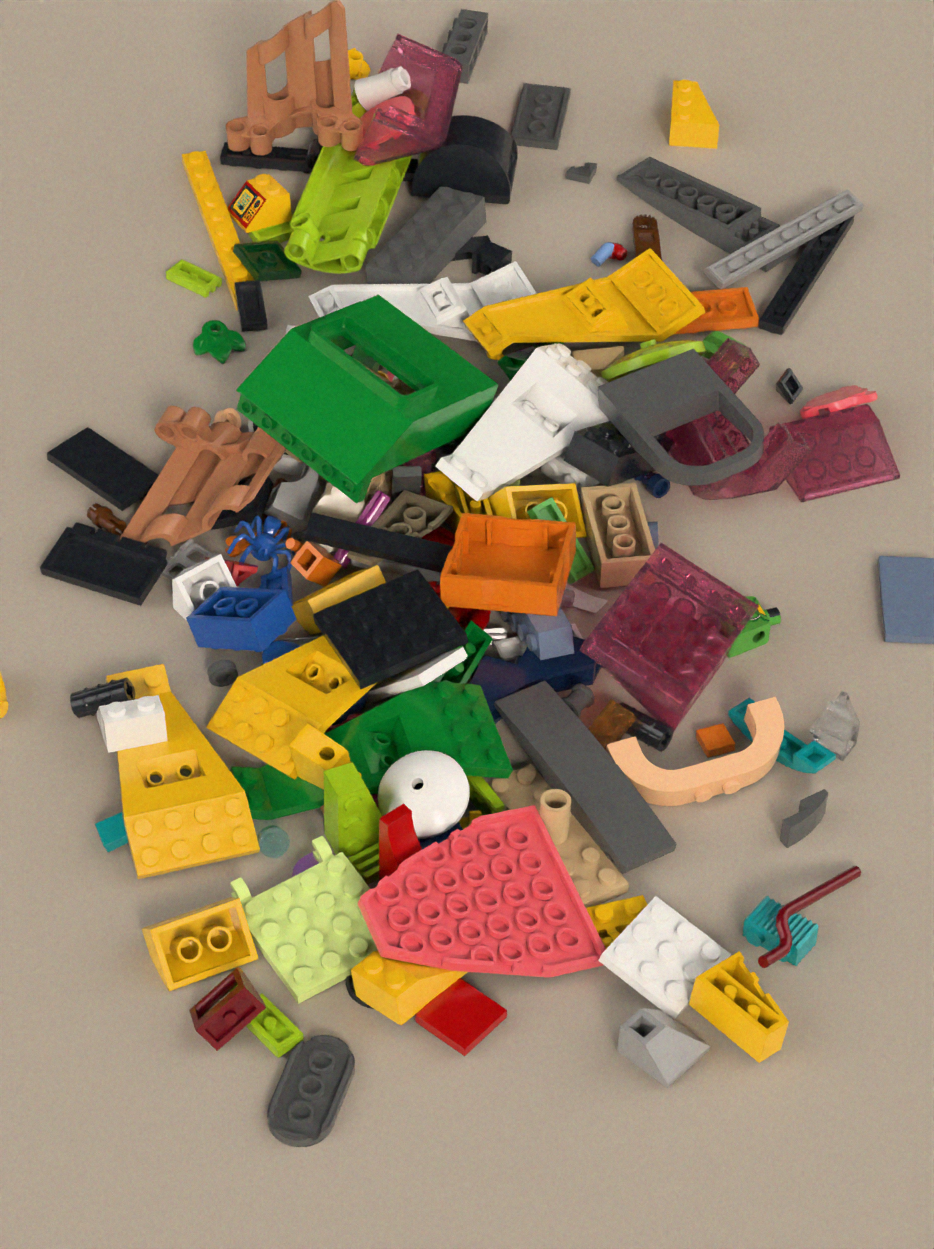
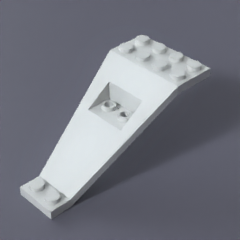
M515 261L471 283H451L448 277H445L431 284L331 285L308 297L318 316L322 317L359 301H366L367 298L370 299V297L373 298L374 295L377 296L379 294L431 334L477 341L466 328L463 320L484 306L537 293Z
M560 343L537 347L453 454L441 457L435 466L476 501L487 499L502 488L509 486L566 452L575 431L610 421L599 408L598 386L606 384L608 381L602 377H596L590 372L591 367L581 360L577 361L570 355L571 351Z

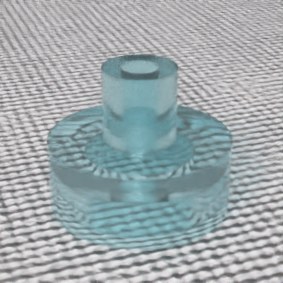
M266 826L257 836L260 851L267 857H281L289 848V836L278 826Z

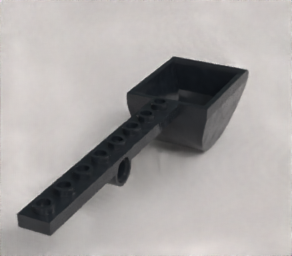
M469 115L446 117L434 122L426 129L422 136L418 158H411L403 181H412V196L430 198L442 186L485 197V203L508 204L511 198L517 165L518 148L509 132L490 120ZM314 139L309 144L308 149L273 146L269 154L255 155L251 152V148L239 152L232 151L228 148V142H224L220 162L221 165L233 167L243 166L256 169L266 168L311 173L323 146L319 144L318 139Z

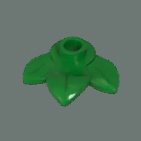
M217 320L206 322L202 327V333L193 342V350L196 356L209 352L221 364L227 361L232 350L245 351L246 349L243 337L238 332L227 329L224 323Z

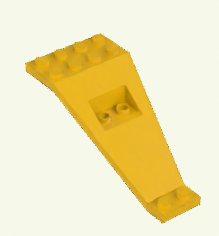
M649 248L608 277L595 280L590 277L583 283L487 305L463 320L469 332L492 358L512 343L646 342L654 339L656 342H663L704 314L705 309L656 253Z
M321 636L237 677L206 728L295 780L297 772L289 748L290 743L307 724H310L324 734L328 727L375 684L360 689L326 638Z
M164 664L107 675L106 683L111 682V680L116 681L128 678L134 686L135 699L159 695L165 712L168 741L117 751L123 822L137 878L143 879L259 853L260 847L245 790L171 692ZM188 769L191 774L189 776H182L180 770ZM158 775L161 781L154 783L150 780V777Z

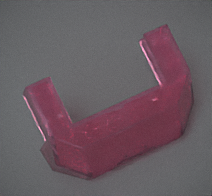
M729 338L726 339L707 362L734 394L738 392L760 366L751 348ZM715 411L666 431V436L674 440L670 449L673 459L689 466H705L743 451L750 445L746 436L726 419L720 411ZM777 423L764 438L763 455L753 466L720 481L706 485L689 486L694 496L704 500L733 499L777 490L810 453L811 449L800 432L797 431L791 436L786 426Z

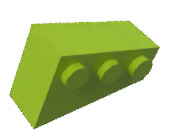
M353 762L325 770L324 834L335 854L343 852L346 857L353 856L378 843L379 818L382 815Z

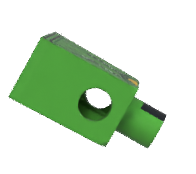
M746 596L711 600L707 622L727 656L731 658L766 644L769 641L770 626L780 624L781 615L777 607L763 610L756 597Z

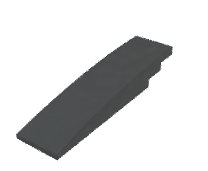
M648 157L617 176L619 183L689 231L729 254L780 227L779 224L761 216V207L652 157ZM799 246L759 269L768 272L797 253Z
M546 681L494 702L495 708L550 788L563 790L570 795L571 813L605 855L611 856L622 874L675 851L676 842L641 794L589 729Z

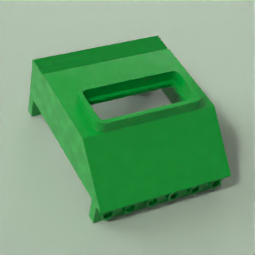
M377 294L373 298H367L366 301H359L290 329L236 389L241 394L236 410L357 504L365 499L372 478L453 440L461 444L491 406L499 385ZM355 346L352 357L343 351ZM362 364L377 372L379 364L416 392L409 395L400 394Z

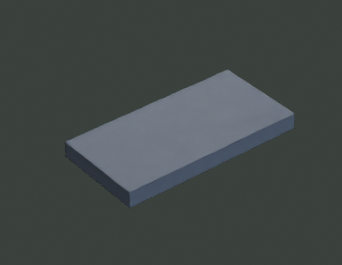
M879 556L878 572L885 642L934 644V558Z

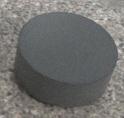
M230 660L217 661L211 664L207 670L210 683L217 687L228 686L238 677L236 665Z

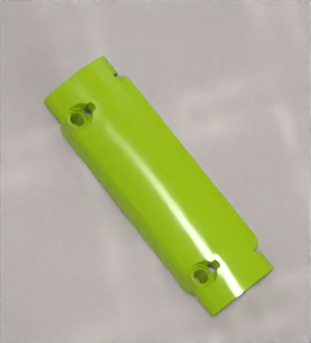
M354 87L351 94L352 113L360 119L368 111L360 104ZM414 91L395 96L409 97L415 105L414 112L416 115L412 123L397 138L391 136L388 140L379 143V148L371 151H348L342 147V143L333 147H322L290 221L293 231L284 250L289 260L313 270L335 274L357 272L362 268L368 250L377 246L424 128L423 113L427 106V98L424 94Z

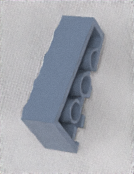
M561 607L557 616L501 611L503 621L510 625L511 630L519 635L520 640L524 641L529 650L533 651L540 660L574 653L572 626Z

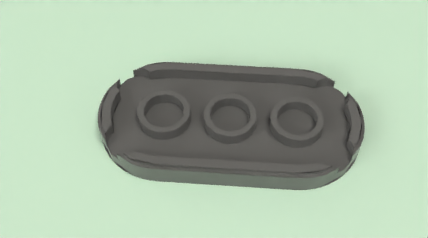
M317 1035L311 1037V1040L305 1043L304 1040L301 1041L291 1051L267 1110L269 1130L278 1141L293 1147H308L321 1142L332 1131L355 1073L354 1055L343 1040L329 1035Z

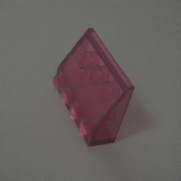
M868 404L783 423L769 428L767 452L801 503L900 479L898 467L880 420Z

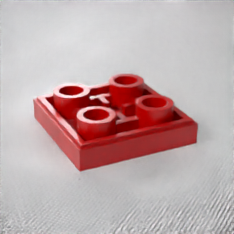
M459 978L424 1006L415 1015V1022L460 1054L466 1056L507 1018V1010Z

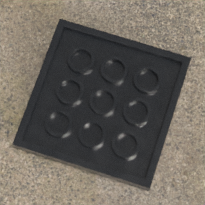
M418 569L313 614L315 624L360 689L468 643L466 632Z

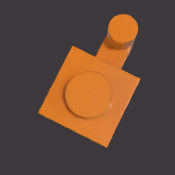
M289 538L286 541V547L296 553L290 563L309 581L325 587L342 567L326 549L312 542L306 541L304 544L293 538Z

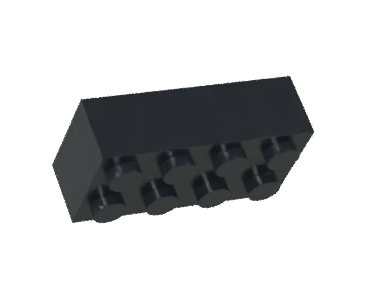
M611 421L575 431L564 458L565 462L607 487L656 471L636 452ZM666 432L654 436L657 442L669 454L674 440L666 436Z

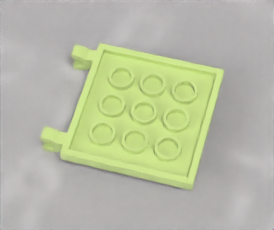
M323 835L312 840V845L316 849L313 851V856L319 864L257 896H251L246 883L241 877L230 882V886L234 890L231 895L233 898H240L253 942L298 1004L345 980L349 975H352L351 969L372 952L378 950L358 906L360 897L370 888L343 852L336 855L332 854L331 848Z

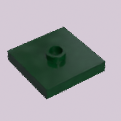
M278 241L240 243L234 246V254L255 280L300 278L302 273L299 266L286 257L285 249Z

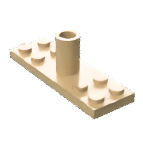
M532 764L512 771L509 779L495 778L487 782L505 804V809L502 811L532 805L536 806L585 908L600 905L629 891L628 881L571 813L570 795L560 789H551Z

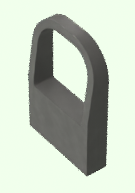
M694 349L598 386V402L601 411L636 452L662 477L673 483L689 486L714 483L750 468L763 455V426ZM715 411H720L751 443L743 451L705 466H689L675 461L657 442L654 436Z

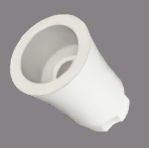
M399 66L370 77L357 79L355 82L356 96L362 107L369 111L376 105L411 87L410 76L406 69Z

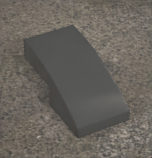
M826 789L800 800L798 813L782 820L780 841L786 848L805 838L820 823L826 811L828 799Z

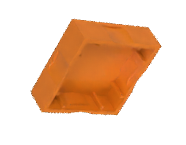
M462 513L455 533V544L448 553L440 575L442 602L445 606L557 616L576 553V523L539 519L523 520L503 516Z

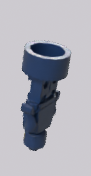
M651 472L634 478V480H639L646 485L647 491L655 498L665 496L670 489V481L660 474Z

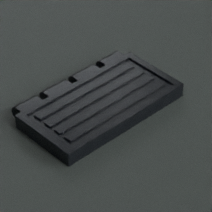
M76 522L72 528L66 527L40 566L42 575L141 606L167 566V550L147 544L145 547V543L127 537H122L120 540V535L101 529L96 531L95 527Z

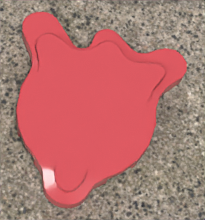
M857 385L845 386L811 399L800 410V415L802 419L820 416L818 409L830 411V414L837 413L856 405L877 400V392L868 391L867 388H861Z

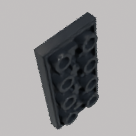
M89 427L47 452V459L121 511L145 497L159 476Z

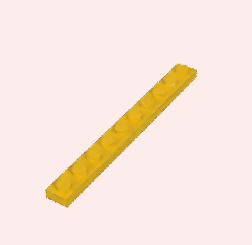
M193 151L182 154L185 172L236 311H238L234 283L254 281V278L233 252L235 244H240L206 151Z

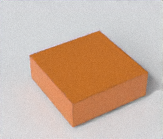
M724 723L696 730V739L707 758L735 751L736 743Z

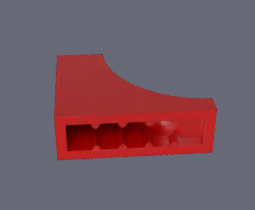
M405 804L379 818L380 881L386 875L389 877L404 860L422 850L414 829L412 810Z

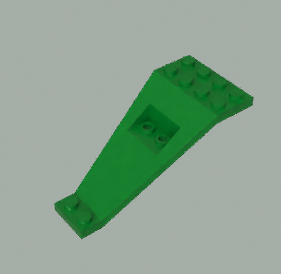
M431 681L424 686L406 691L325 734L348 751L350 761L353 762L357 771L361 773V778L371 795L378 794L380 782L392 764L405 755L417 751H437L450 756L461 766L466 776L509 779L513 771L481 685ZM268 764L261 768L231 766L230 768L233 776L245 790L252 819L272 820L317 809L324 805L323 789L298 776L294 780Z

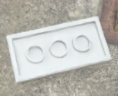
M461 647L395 674L371 688L367 701L372 703L424 686L467 659L468 655L464 648Z

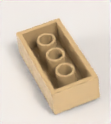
M636 483L614 484L608 487L605 485L581 487L580 507L587 533L586 539L599 587L607 588L656 583L658 557Z

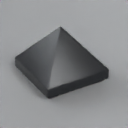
M790 368L786 369L776 383V391L789 404H793L803 390L802 385Z

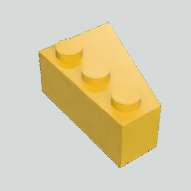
M441 471L424 474L426 497L453 506V512L445 521L455 533L462 513L493 515L488 498L476 501Z

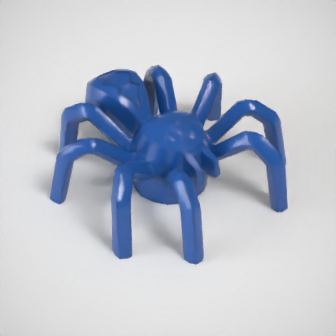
M258 515L254 518L251 525L246 521L239 522L234 533H238L245 526L250 537L244 533L237 536L227 550L228 554H231L240 540L245 539L251 545L245 549L239 562L244 563L250 552L259 561H269L273 558L271 572H275L279 562L277 554H286L288 560L287 567L289 571L291 570L292 564L290 562L292 561V555L295 556L296 553L294 551L290 553L289 550H277L286 547V542L276 544L281 538L286 541L290 530L289 527H284L274 538L281 527V520L277 517L269 515L264 521L263 528L262 519ZM256 524H257V536H255V534H254V532H253V530H252L253 528H255Z

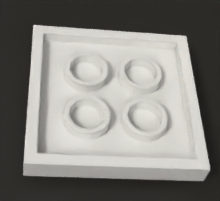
M655 896L601 954L599 962L675 1020L689 1005L696 977L730 957L731 953Z

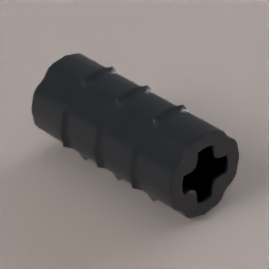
M128 678L116 681L111 680L109 683L98 684L91 688L86 687L84 690L71 693V708L78 718L89 715L94 716L99 706L109 705L113 702L135 700V689Z
M623 702L615 707L610 716V725L621 730L624 734L636 737L637 740L647 744L648 747L651 746L660 752L664 751L672 740L674 730L671 727Z

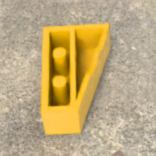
M673 80L669 146L717 149L719 123L699 84L696 81Z
M738 951L696 977L689 1005L760 1063L781 1049L789 1021L769 993L765 994L758 984V976L755 972L750 973L743 963L744 956Z

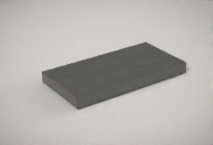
M524 83L511 136L517 146L558 150L571 88Z

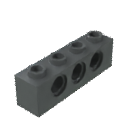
M461 9L458 18H454L452 30H449L447 43L443 45L442 56H439L437 62V70H441L440 80L469 83L488 33V13Z

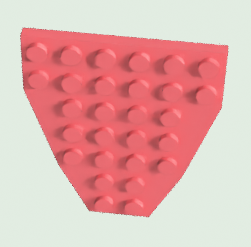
M535 805L477 817L465 829L453 831L450 833L449 838L441 843L434 842L404 860L389 877L386 875L378 882L377 887L369 889L358 901V906L380 956L384 958L451 971L548 978L603 966L599 962V958L606 948Z

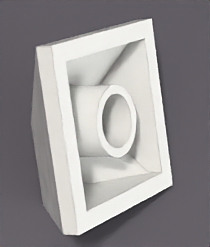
M221 554L182 570L172 579L173 608L186 621V617L220 587L237 588Z

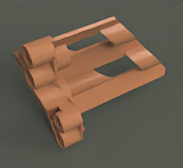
M340 0L329 2L324 8L313 15L312 10L300 15L283 25L282 29L273 37L265 41L261 39L246 50L247 116L235 118L226 123L227 142L230 150L239 152L251 148V152L255 155H267L273 149L272 143L275 138L285 137L296 128L313 127L314 134L318 135L319 144L324 147H333L339 143H342V147L348 151H356L363 147L362 121L352 113L345 7ZM329 29L331 59L315 61L314 38ZM285 51L287 84L280 91L270 94L267 92L265 64L271 62Z
M168 406L156 424L154 431L159 438L176 448L122 533L120 540L122 537H127L143 542L146 545L149 540L162 538L167 540L170 546H173L209 531L222 510H232L237 513L255 498L275 464L281 460L286 448L259 427L255 432L242 433L238 427L228 422H216L208 426L211 422V417L204 409L191 407L186 413L180 407ZM255 475L249 486L238 485L240 480ZM194 503L186 517L177 513L164 515L169 506Z

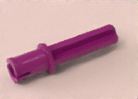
M377 490L355 523L372 526L386 508L390 497ZM338 549L334 558L346 569L351 561L350 558H347L349 551Z

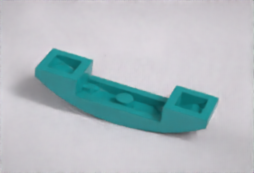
M747 698L729 710L728 716L738 729L753 742L744 718L747 705L756 701ZM784 730L777 762L796 771L815 774L836 760V754L815 740L807 745Z

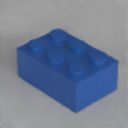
M220 587L186 617L198 647L212 648L214 650L233 649L234 651L250 650L255 652L267 650L270 644L279 635L284 634L288 627L297 620L285 590Z

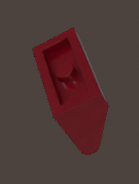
M237 967L189 1009L195 1030L218 1051L266 1009V1006L245 973Z

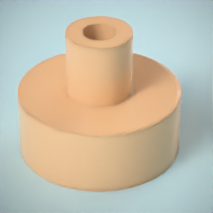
M226 408L216 413L213 423L228 422L241 429V418L233 408Z

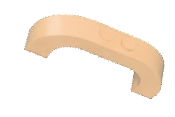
M776 697L748 704L744 720L753 740L749 747L738 753L677 770L662 769L650 763L643 755L636 737L607 744L606 751L647 803L659 806H678L694 801L705 802L718 794L735 793L740 788L757 782L770 771L779 755L784 735V718Z

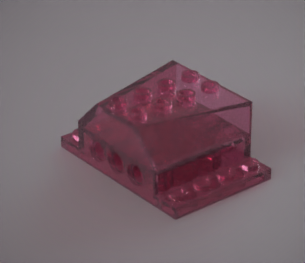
M660 543L583 642L579 651L589 656L610 674L654 718L675 731L722 666L741 632L759 606L665 544Z

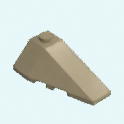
M404 490L371 527L421 538L440 527L453 512V506ZM352 551L347 553V558L369 566H374L384 560Z

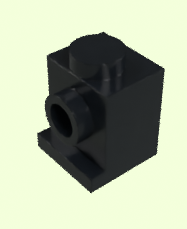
M488 240L472 253L473 274L480 272L488 275L512 263L511 250Z

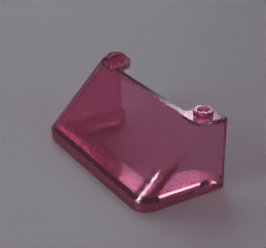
M397 33L378 74L399 66L407 70L410 76L411 87L395 97H409L415 105L414 112L416 115L414 116L394 106H390L387 112L382 113V109L377 107L367 132L355 152L354 160L359 161L365 166H374L442 147L447 138L463 66L458 60Z

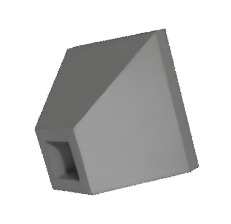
M641 1008L620 1026L617 1051L668 1088L710 1051V1046L663 1011Z

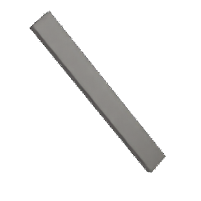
M847 189L707 266L704 274L722 290L863 210L864 204Z

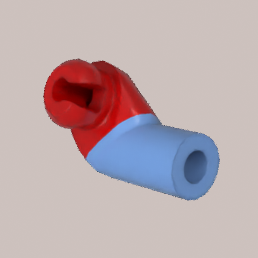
M606 242L591 257V261L594 265L600 267L607 258L619 261L624 260L628 252L621 244Z

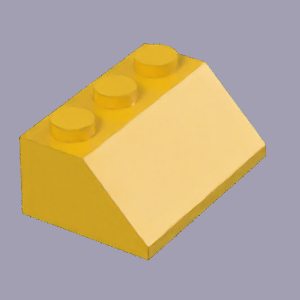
M575 483L508 486L488 498L493 516L531 520L527 511L552 497L566 521L576 523V538L587 537Z
M375 565L354 571L293 602L292 609L296 616V621L310 635L320 633L321 631L314 622L313 614L386 583L379 566Z
M229 897L141 928L150 958L168 991L259 959L240 898Z

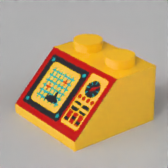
M260 174L253 179L247 180L227 207L230 217L246 233L285 223L292 219L290 193L270 174Z

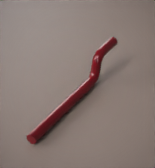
M852 866L782 906L776 915L779 945L758 958V964L762 968H767L784 958L792 947V934L788 925L789 917L860 877V868Z

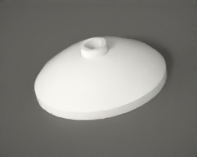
M430 750L410 753L392 764L384 774L378 789L380 812L384 816L400 805L405 804L412 810L413 825L417 838L427 839L436 837L451 829L463 816L470 795L468 779L461 766L446 754ZM423 783V787L421 789H414L416 784Z

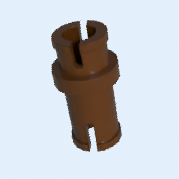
M98 503L92 505L96 510L89 507L87 517L92 520L96 527L104 528L108 532L121 536L115 529L123 533L127 525L123 520L113 515L111 509Z

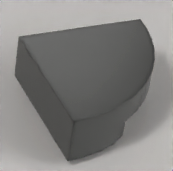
M587 162L584 166L569 168L566 173V179L590 184L597 171V163Z

